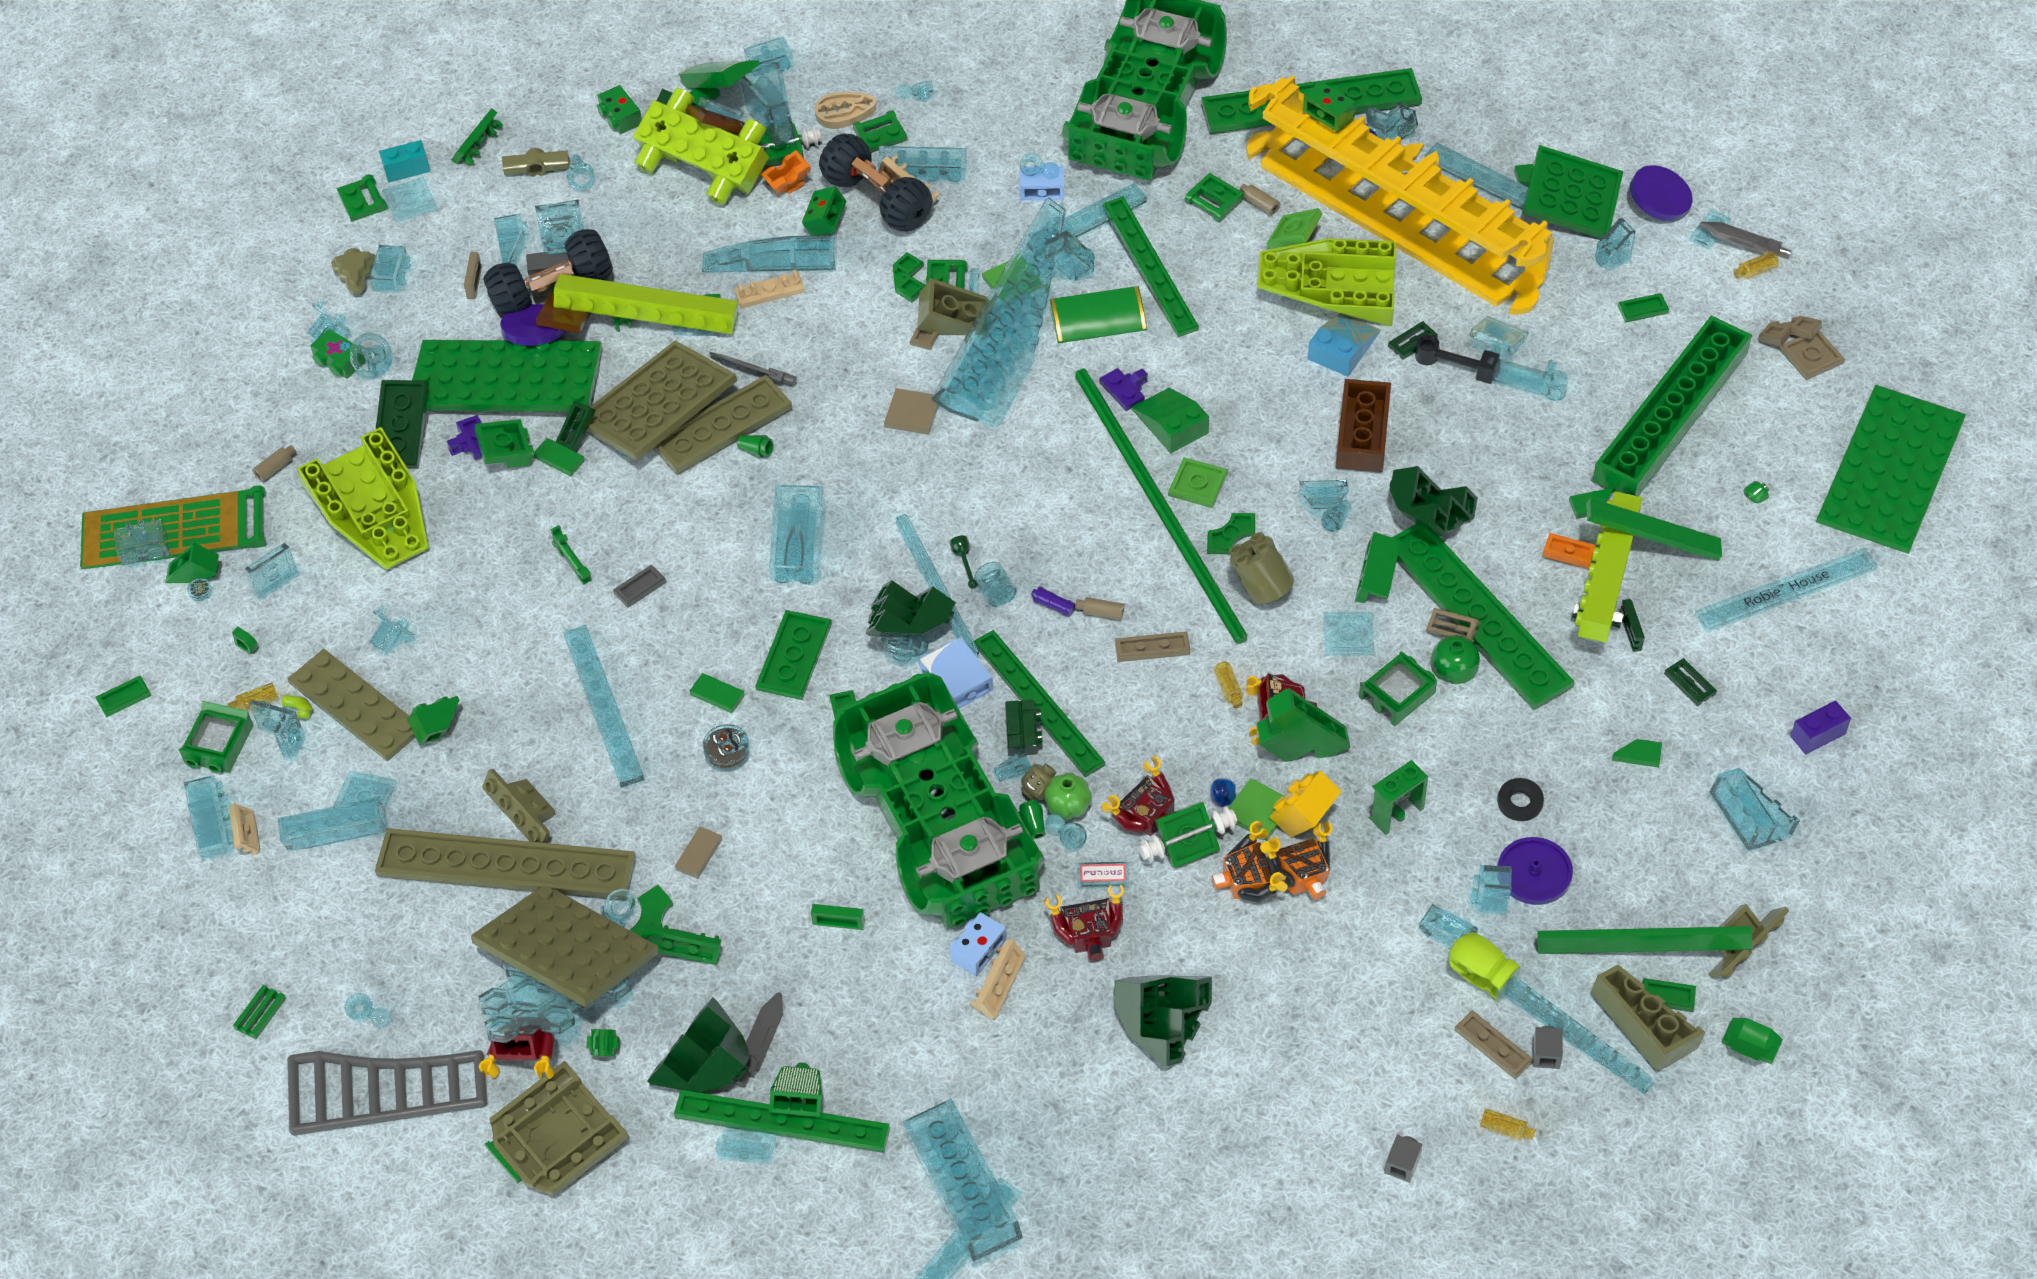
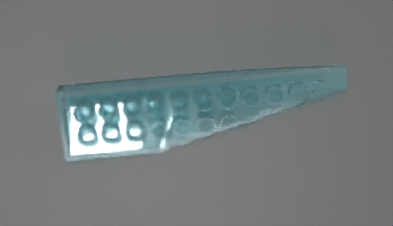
M1049 197L1043 203L1003 269L931 397V400L950 413L999 428L1035 361V348L1039 342V329L1043 323V310L1046 308L1052 280L1051 272L1054 269L1055 253L1058 250V239L1062 232L1066 213L1065 208Z

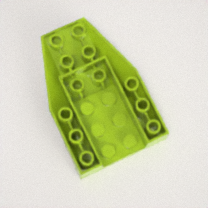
M1327 238L1260 251L1258 288L1328 310L1392 326L1396 241Z
M380 427L360 437L362 446L323 465L316 458L298 467L297 472L299 481L330 525L387 570L429 548L415 480L384 430Z

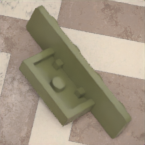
M494 769L488 770L482 785L483 790L530 842L546 843L550 831L541 821L551 819L554 816L555 810L527 779L507 784Z
M1744 904L1740 905L1719 927L1752 926L1753 948L1768 938L1767 933L1771 929L1777 928L1784 922L1783 917L1789 910L1787 907L1773 909L1759 921L1748 905ZM1718 950L1724 958L1709 972L1710 977H1728L1736 970L1734 966L1738 962L1747 959L1752 954V951Z

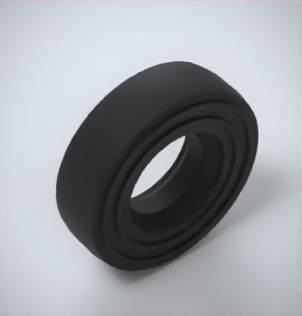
M1513 778L1501 786L1497 802L1500 811L1509 819L1529 821L1541 812L1544 796L1541 788L1532 780ZM1515 793H1524L1529 796L1531 802L1527 806L1519 807L1512 803L1511 796Z

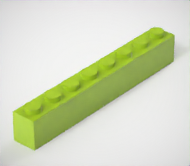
M565 274L559 275L554 287V307L726 334L733 333L737 321L738 301Z
M1614 491L1612 501L1607 500V503L1640 513L1643 497ZM1601 525L1600 529L1604 530V532L1599 531L1596 543L1600 547H1595L1592 561L1596 563L1590 564L1588 577L1592 579H1586L1584 593H1587V596L1582 595L1579 609L1583 610V612L1578 611L1575 626H1579L1578 637L1607 643L1634 535Z

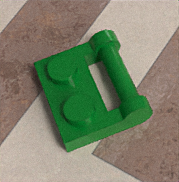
M894 110L886 112V115L862 123L859 121L853 123L854 132L866 142L871 153L908 141L907 134L898 121ZM889 122H890V125H887V126H884V127H881V128H878V129H875V130H872V131H869V132H866V133L864 132V131H866V130H869V129H872V128H875V127H878V126H880V125H883V124H886V123H889Z
M1208 173L1188 191L1184 200L1190 205L1195 204L1213 215L1214 219L1221 222L1244 199V193L1213 174ZM1201 194L1220 205V207L1217 208L1198 196Z
M371 174L365 175L362 180L336 188L351 222L385 211L388 208L386 201L381 198L376 187V180ZM368 189L374 201L372 205H368L362 190Z
M927 260L926 284L930 278L949 284L950 271H956V287L964 289L968 263L965 260Z

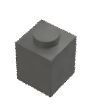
M1553 1026L1535 1027L1533 1067L1560 1069L1563 1057V1029L1554 1028Z
M1396 1135L1386 1160L1384 1174L1410 1183L1419 1162L1423 1144L1412 1137Z

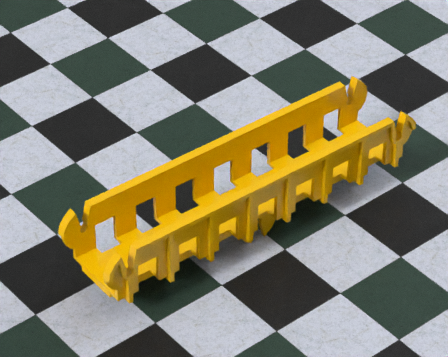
M1293 75L1288 79L1281 77L1274 84L1252 87L1249 91L1248 104L1250 111L1271 99L1263 111V119L1277 127L1271 132L1262 131L1251 136L1247 142L1246 153L1248 160L1269 148L1261 161L1260 167L1382 240L1396 241V248L1495 307L1509 300L1512 295L1517 294L1519 296L1516 297L1509 314L1520 315L1534 309L1539 300L1538 288L1545 282L1546 273L1550 270L1554 238H1552V232L1547 230L1548 222L1543 221L1540 225L1533 222L1530 225L1514 216L1515 211L1510 209V200L1506 199L1503 203L1496 200L1494 203H1491L1478 195V189L1473 187V179L1469 178L1466 182L1459 179L1455 182L1441 174V168L1438 167L1439 156L1437 151L1422 158L1418 163L1414 162L1413 160L1418 157L1423 149L1424 143L1401 146V138L1399 136L1394 140L1389 138L1382 140L1369 132L1370 127L1365 125L1364 116H1361L1358 120L1353 118L1339 132H1336L1303 112L1304 94L1299 92V86L1295 85V77ZM1295 138L1311 146L1296 160L1281 152ZM1329 158L1345 166L1331 180L1315 172ZM1364 178L1380 187L1366 201L1350 193ZM1399 199L1415 207L1401 222L1385 213ZM1435 219L1451 228L1437 243L1420 234ZM1471 240L1487 249L1473 264L1456 255ZM1509 255L1517 259L1516 266H1525V271L1508 286L1493 277V275L1508 261Z

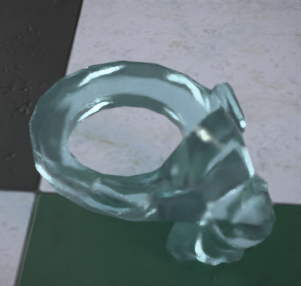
M574 154L566 177L570 187L574 190L585 191L590 189L595 182L594 169L590 164L582 161L578 154ZM579 170L589 173V180L582 185L576 184L573 181L574 173Z
M626 889L614 890L607 897L604 906H601V913L604 917L625 927L626 924L623 922L633 913L636 904L635 898ZM625 896L629 899V908L623 914H615L612 909L614 901L618 897Z

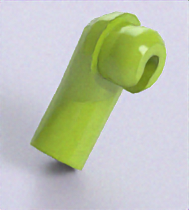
M292 695L283 696V707L298 709V718H310L312 705L306 698Z

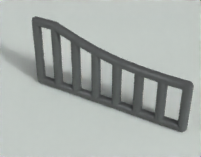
M481 1050L448 1055L399 1059L369 1058L324 1051L290 1055L287 1058L289 1132L291 1135H301L485 1107L487 1105L486 1075L484 1071L481 1072L479 1069V1064L484 1060V1053ZM314 1062L316 1121L300 1124L298 1064ZM325 1062L341 1064L342 1118L327 1120ZM474 1062L476 1098L460 1100L458 1064ZM447 1065L449 1102L434 1104L432 1067ZM351 1066L365 1067L368 1070L369 1114L353 1116ZM421 1068L422 1106L407 1108L405 1069ZM378 1069H394L395 1110L380 1112Z

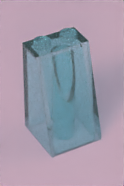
M776 62L764 66L742 77L741 84L747 111L755 121L767 129L765 134L776 146L795 139L781 63Z
M775 486L769 561L771 581L778 583H819L827 515L823 486Z

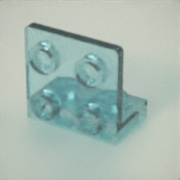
M251 700L249 705L259 730L274 734L284 760L293 762L306 739L296 711L288 707L274 706L266 701Z

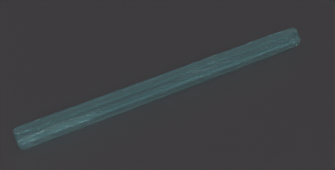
M906 514L898 515L896 517V525L928 586L935 587L951 598L909 517ZM954 606L952 609L954 615L948 624L956 639L961 637L978 658L979 649L956 606Z

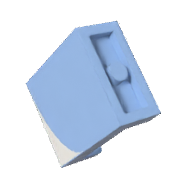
M961 637L946 643L942 648L927 653L923 658L919 659L921 674L929 671L940 676L959 709L993 691L992 675Z

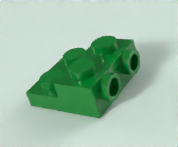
M521 419L475 424L474 431L484 464L505 462L507 468L530 466V460L534 459L533 446L528 444V430L523 428Z

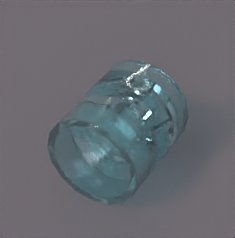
M995 561L984 564L974 575L976 584L991 607H999L1009 603L1017 593L1016 587L999 562Z

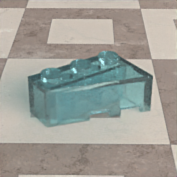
M1736 768L1719 773L1712 785L1710 794L1746 849L1750 851L1791 838L1800 819L1795 815L1791 817L1781 808L1782 804L1778 800L1772 801L1762 792L1763 787L1741 768Z
M214 775L185 781L184 787L199 856L205 859L232 852L231 844H234L232 829L228 828L227 820H230L228 807L224 803L223 796H225V790L222 781L218 782Z

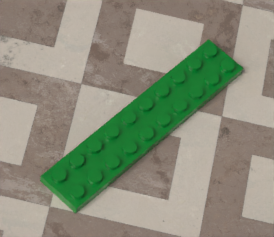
M1412 68L1321 80L1323 83L1356 101L1355 113L1422 104V96ZM1320 81L1295 85L1299 86V92L1305 95ZM1249 91L1201 97V104L1210 134L1273 125L1263 119V111L1271 99L1250 111L1248 104Z
M1415 524L1393 536V538L1401 541L1397 561L1442 610L1480 621V625L1476 627L1477 633L1473 636V644L1534 710L1574 686V680L1438 535ZM1451 619L1457 625L1470 628L1471 624Z

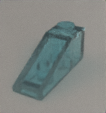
M520 213L494 218L502 263H513L517 266L526 245L525 235H529L527 222H522Z

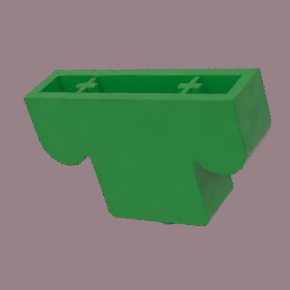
M1290 688L1271 697L1266 702L1269 717L1256 724L1260 746L1285 762L1293 761L1312 750L1316 757L1326 758L1335 756L1351 747L1347 727Z

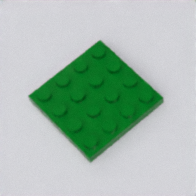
M1539 145L1521 214L1607 240L1610 235L1624 171Z

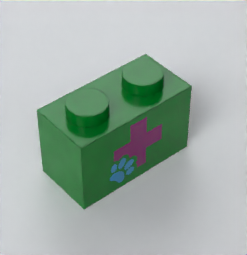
M331 329L324 332L310 345L313 360L320 366L328 367L336 376L341 375L348 379L366 363L362 348Z

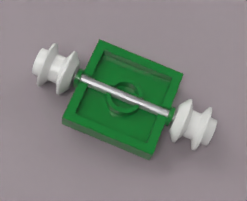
M791 123L766 128L767 130L758 145L769 156L764 166L767 167L782 164L784 157L796 150L804 158L801 144L803 143L809 149L810 144L814 143L818 147V142L822 140L820 130L815 129L814 125H812V129L809 131L803 127L801 135H798L795 124Z
M1200 801L1155 819L1161 839L1156 835H1152L1150 842L1142 839L1139 846L1140 854L1144 860L1153 863L1154 856L1163 859L1166 850L1171 867L1176 868L1220 850L1214 830L1222 835L1225 834V828L1227 827L1232 831L1235 830L1237 817L1232 809L1229 810L1224 806L1223 813L1219 814L1214 810L1210 820L1204 802Z

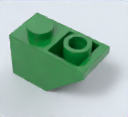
M445 696L436 700L433 704L427 705L422 703L413 708L407 721L419 746L443 737L449 728L459 703L458 696L452 698Z

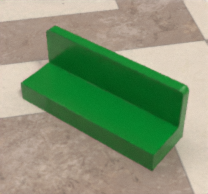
M1373 532L1367 544L1355 602L1364 603L1368 594L1385 599L1388 598L1401 543L1399 539Z

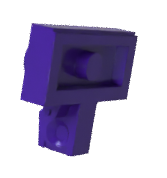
M1116 368L1100 377L1099 383L1125 411H1128L1132 406L1145 400V396L1140 390L1142 385L1148 382V374L1142 368L1133 372L1132 375L1130 373L1124 375L1119 368Z
M478 415L456 422L460 434L453 439L447 440L451 456L470 451L474 460L482 457L474 431L475 424L482 423Z

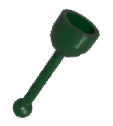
M964 535L956 536L950 540L951 549L954 554L962 557L969 579L968 586L974 589L977 587V581L973 578L966 557L970 548L968 537Z

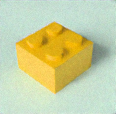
M1321 770L1313 774L1307 773L1301 780L1295 779L1287 787L1289 792L1285 797L1282 796L1273 805L1275 810L1269 817L1288 836L1294 837L1315 827L1342 790Z

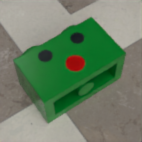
M1320 81L1304 95L1303 112L1339 132L1355 117L1356 101Z
M621 85L597 95L599 102L597 104L598 112L602 117L606 116L611 129H616L621 135L639 126L642 121L641 111Z
M836 186L814 191L801 223L812 237L835 233L847 202Z

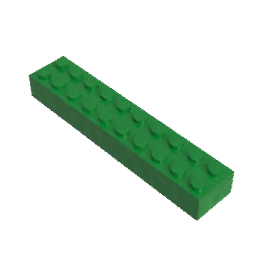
M1711 315L1595 463L1592 481L1605 488H1612L1613 492L1639 496L1748 354L1752 334Z

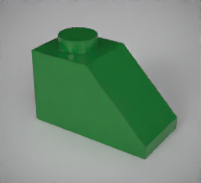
M193 543L169 563L165 583H193L197 580L207 581L209 578H213L219 570V554L197 543Z

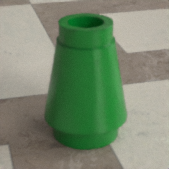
M740 435L737 440V447L760 458H764V456L769 457L773 451V440L767 435Z
M1029 800L1020 804V811L1018 813L1033 840L1044 837L1046 833L1042 805H1039L1037 800Z

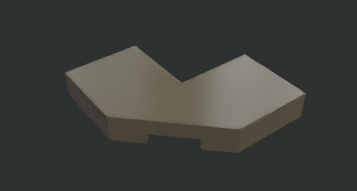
M1797 316L1791 318V321L1781 324L1779 321L1771 322L1759 334V342L1781 346L1790 335L1812 339L1822 328V320Z

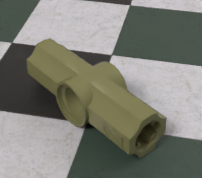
M532 148L523 155L502 156L504 175L528 173L530 176L535 177L536 175L543 176L546 171L570 168L568 150L544 152L542 149Z

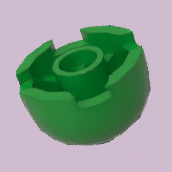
M1453 635L1440 640L1435 645L1430 665L1432 672L1438 679L1441 680L1442 678L1445 681L1452 682V684H1463L1475 677L1480 665V656L1477 647L1471 640L1463 636Z

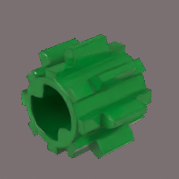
M591 1029V1036H587L586 1048L590 1049V1055L615 1056V1049H619L620 1037H616V1030Z

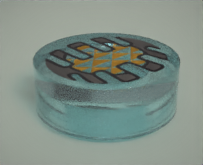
M200 578L193 580L188 585L187 592L192 601L204 602L212 596L213 589L208 580Z

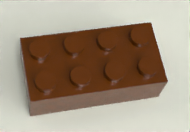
M1345 379L1336 468L1383 472L1391 392L1390 382Z

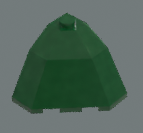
M1419 466L1393 470L1392 480L1390 481L1391 495L1397 508L1412 522L1438 536H1444L1448 534V531L1454 530L1462 526L1464 522L1474 519L1478 497L1467 486L1441 490Z
M891 580L882 586L872 603L871 609L874 612L872 611L869 615L868 623L870 626L866 629V634L876 637L915 638L943 623L947 624L954 615L952 609L956 602L933 586L914 596Z
M1153 975L1115 980L1113 990L1115 997L1114 1007L1127 1035L1161 1066L1167 1067L1182 1063L1186 1055L1184 1045L1187 1039L1193 1041L1201 1025L1197 1019L1201 1011H1208L1212 1003V977Z
M714 997L696 1015L684 1035L682 1034L669 1050L670 1052L653 1070L647 1082L651 1085L702 1093L729 1085L734 1078L739 1080L749 1068L746 1066V1063L750 1058L744 1036Z

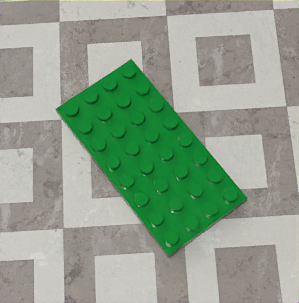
M422 340L412 380H423L429 383L426 410L569 412L574 401L589 407L591 405L602 353L601 341H551L541 345L527 346L514 344L507 340Z
M1875 384L1818 514L1816 523L1909 554L1966 414Z

